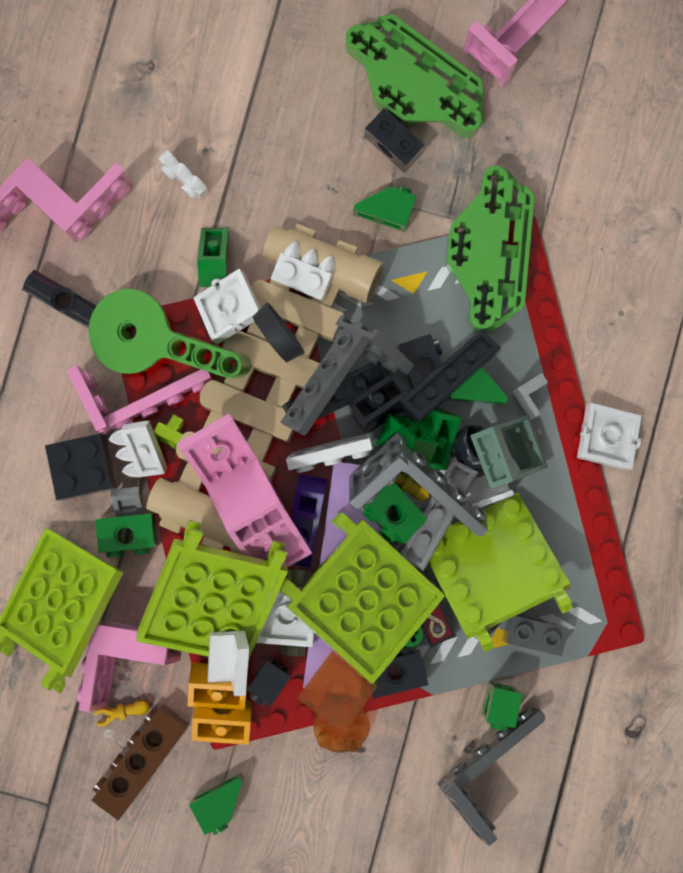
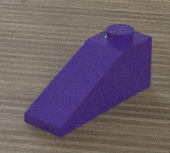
M299 475L291 519L312 554L293 565L311 568L327 479Z

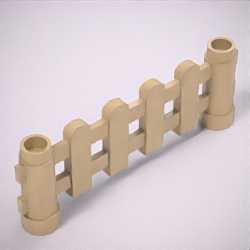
M296 224L294 230H285L274 226L265 242L263 256L277 263L280 253H283L295 241L300 246V260L309 250L313 248L316 250L318 257L317 267L325 258L333 256L335 272L325 299L319 300L315 297H312L311 300L290 292L291 287L272 279L270 283L256 280L250 286L260 308L268 302L284 322L298 327L295 337L305 353L286 363L270 343L267 342V339L256 323L253 322L250 324L247 333L239 331L224 340L223 343L224 348L242 353L248 357L251 364L249 373L242 378H226L224 384L211 380L204 385L200 393L201 405L211 411L203 428L227 414H230L234 421L252 428L253 430L247 442L271 482L277 469L263 462L274 438L289 444L294 430L280 423L286 414L282 405L291 401L296 387L304 388L320 363L309 359L319 336L332 342L335 341L340 330L335 323L341 315H344V313L332 309L339 291H344L347 296L368 304L378 288L384 270L383 262L363 254L361 256L356 255L358 247L338 240L336 246L315 239L316 231L300 224ZM235 358L232 359L234 362L230 368L233 373L238 368V362ZM254 370L276 378L266 401L244 393ZM186 432V433H184V434L180 437L178 443H179L180 441L186 439L187 437L193 435L194 433H193V432ZM177 443L176 453L182 460L187 462V465L179 482L172 483L162 478L157 480L148 497L147 509L159 514L160 518H162L160 526L178 534L181 533L183 528L186 529L189 520L201 522L199 530L203 531L202 536L204 537L201 544L224 550L226 546L231 548V552L242 554L227 533L211 497L200 492L203 482ZM223 447L215 448L211 453H219Z

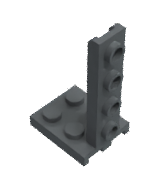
M341 315L335 324L342 332L280 423L301 435L307 434L362 351L365 352L363 357L375 365L381 362L386 369L393 373L399 370L409 374L414 365L379 330L374 329V331H371L363 323L358 321L352 323L346 316Z
M398 432L349 476V503L357 510L364 504H370L377 497L378 492L385 485L390 486L398 478L399 473L404 470L477 536H483L488 532L486 520L488 517L485 511L480 506H473L468 502L467 496L460 488L456 487L454 489L448 484L447 478L440 470H433L428 466L427 460L420 452H413L406 446V439Z
M527 708L518 715L516 728L508 727L507 731L499 730L495 734L497 739L489 745L487 743L482 744L473 752L475 757L467 763L462 761L451 770L452 775L449 778L445 777L437 783L477 838L488 846L498 839L493 833L496 827L486 815L476 811L475 808L478 806V803L468 791L465 792L463 787L545 721V714L541 709L533 708L531 710Z

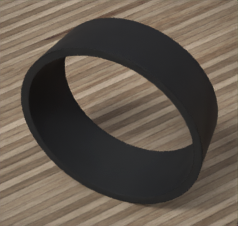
M268 302L252 316L264 337L286 363L305 353L292 331Z

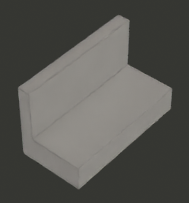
M542 373L512 392L525 415L529 416L530 420L540 415L539 410L529 395L548 383Z

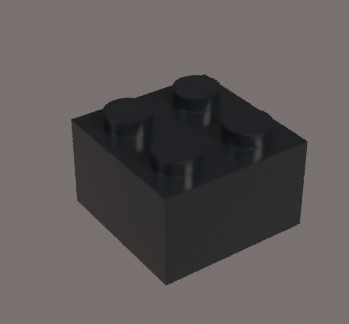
M99 433L45 445L56 501H65L117 489L105 435Z

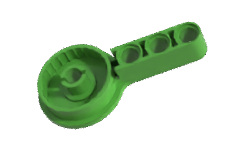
M122 289L110 293L98 303L90 318L89 341L92 350L103 365L115 372L125 374L139 373L149 369L162 358H169L226 378H242L250 371L251 364L246 355L185 334L173 332L170 329L167 315L162 306L155 298L143 291ZM134 325L136 327V335L132 339L130 332L126 331V328H131ZM184 341L187 346L186 353L182 356L179 348L181 343ZM208 350L212 353V360L209 364L206 363L204 358ZM235 358L238 362V368L233 373L230 369V362Z

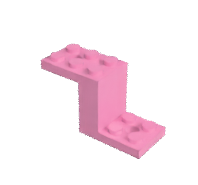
M27 158L0 186V232L6 227V221L13 214L17 215L23 210L26 205L25 201L29 198L76 243L79 239L83 240L91 233L93 229L91 226L98 219L102 220L110 213L112 209L110 206L117 199L122 200L130 192L132 182L126 172L115 163L87 194L76 203Z
M230 414L225 415L178 443L180 450L205 485L227 533L243 555L267 560L269 548L273 540L285 543L283 550L287 551V556L283 564L287 568L312 554L284 508L264 468ZM223 447L219 453H211L215 448Z
M113 621L98 623L87 644V656L82 662L81 671L84 674L83 684L79 687L77 693V701L80 702L79 710L92 712L109 705L116 657L168 665L181 661L182 651L137 642L136 633L139 628L138 625Z

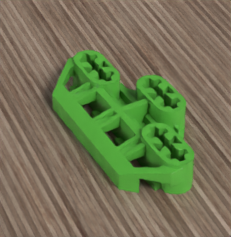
M394 14L378 16V21L355 24L348 29L345 41L346 51L352 58L364 66L373 93V104L379 111L383 108L386 109L405 128L412 127L417 122H441L462 138H471L477 134L485 122L482 100L484 93L480 77ZM382 28L389 34L392 33V36L387 42H384L386 36L377 29ZM359 39L362 40V43L358 42L356 45L353 44V40L356 42L359 41ZM403 44L419 56H423L418 65L415 64L417 58L402 48ZM365 50H368V56L365 55ZM381 55L384 56V60H383V59H379L378 61L375 60V56L378 57V58H379ZM433 67L440 70L450 79H454L448 88L446 87L448 81L432 70ZM464 89L476 95V102L463 93ZM387 92L390 93V98H380L381 94L385 95ZM397 97L400 99L399 105L396 104ZM447 103L451 105L450 108L441 109V105L444 106ZM412 109V114L408 113L406 116L402 114L403 110ZM459 109L461 110L460 115H457L455 121L453 120L454 114H457V110ZM472 120V124H469L467 127L463 125L464 121Z
M500 166L487 168L480 183V193L451 224L448 233L446 268L455 275L470 300L468 324L476 332L480 329L485 333L494 332L525 306L535 195L525 184L522 187L508 169H503ZM491 176L496 177L498 182L495 189L494 209L496 211L494 214L489 213L490 210L487 208L491 200ZM513 188L518 192L517 204H521V207L506 206V203L512 202ZM510 222H515L513 242H517V245L502 244V241H508ZM459 228H464L466 235L462 243L461 260L465 262L461 266H456L457 263L454 259L458 253L457 245L459 242V234L456 232H458ZM506 260H511L509 281H514L513 284L499 282V280H504ZM482 285H486V290L491 292H488L485 297L484 305L486 306L483 315L488 320L481 325L479 324V319L474 318L478 316L481 309V304L479 303L481 302L482 292L477 290ZM503 298H508L507 307L511 311L501 318Z

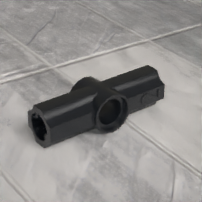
M33 270L28 275L22 291L89 329L90 318L97 305L36 270ZM65 294L70 295V305L65 308L59 307V298Z

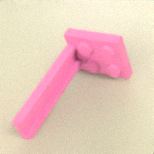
M528 0L496 34L488 26H481L476 21L468 30L463 52L466 55L470 53L479 61V67L487 73L489 71L499 80L498 85L503 88L510 81L518 61L516 54L569 0Z
M77 365L67 369V373L95 430L101 434L103 433V435L114 431V428L120 430L123 424L133 423L132 420L141 415L143 418L154 415L158 412L157 407L165 403L171 406L184 399L182 395L189 391H193L194 394L200 392L204 385L212 380L208 371L201 369L107 415L110 409L105 399L96 394L94 389L98 388V385L92 373H89L87 369H81Z

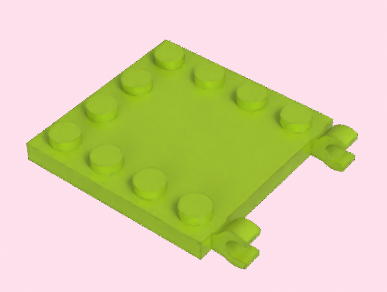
M519 493L483 509L488 517L486 519L488 532L483 536H477L461 521L449 526L429 562L467 639L476 636L484 653L495 648L487 631L488 629L554 597L562 614L573 609L572 602L566 593V590L571 588V584Z
M342 512L341 514L338 513L331 522L339 530L347 534L300 590L290 580L285 578L280 592L291 600L286 606L288 610L369 683L373 684L445 595L363 519L355 524Z
M189 520L185 529L184 540L174 539L137 630L136 641L209 657L210 632L245 631L249 646V660L288 573L287 566L283 564L287 556V551L283 550L285 543L273 540L269 548L267 560L199 545L203 535V531L199 530L201 522Z
M45 527L0 616V652L10 657L15 648L14 642L19 644L50 666L49 671L41 681V686L49 691L54 689L61 693L66 685L65 676H72L123 572L54 530Z

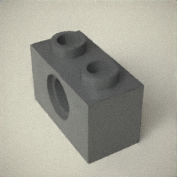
M516 615L507 620L503 641L507 644L562 656L568 628L563 625Z

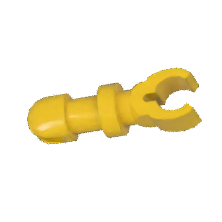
M401 472L399 473L395 483L403 492L408 491L412 494V497L419 501H425L429 498L430 493L420 484L414 483L412 477L407 474L403 476Z
M141 699L128 705L120 703L115 708L104 707L95 710L94 715L104 713L107 716L104 720H98L96 726H106L118 718L121 721L126 720V716L146 714L149 711V702Z

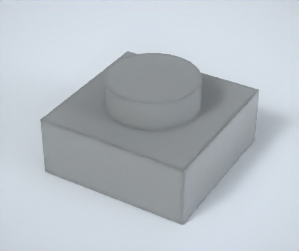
M139 487L111 489V501L115 517L143 514L144 506Z

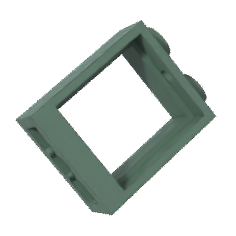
M528 415L470 435L490 489L548 468ZM504 431L507 435L508 441L510 443L511 449L513 451L514 457L519 467V471H516L515 466L513 464L512 458L510 456L509 450L507 448L506 442L502 434V432Z

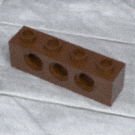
M162 705L158 710L154 707L143 720L147 726L141 733L136 730L126 743L130 747L124 756L119 753L109 766L113 770L107 779L102 776L92 789L96 794L91 801L117 821L120 820L190 725L165 705ZM149 732H160L163 738L162 743H152L149 740ZM141 754L145 758V766H135L132 762V755ZM115 778H125L128 781V789H119L115 784Z

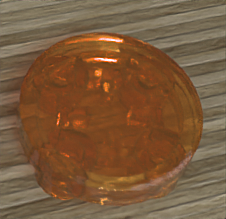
M335 697L327 700L317 709L313 719V729L321 748L338 753L356 752L362 747V743L368 736L370 722L367 711L358 701L348 697Z

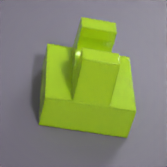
M173 414L167 426L159 422L153 431L156 439L176 449L177 443L183 435L180 433L184 425L183 419Z

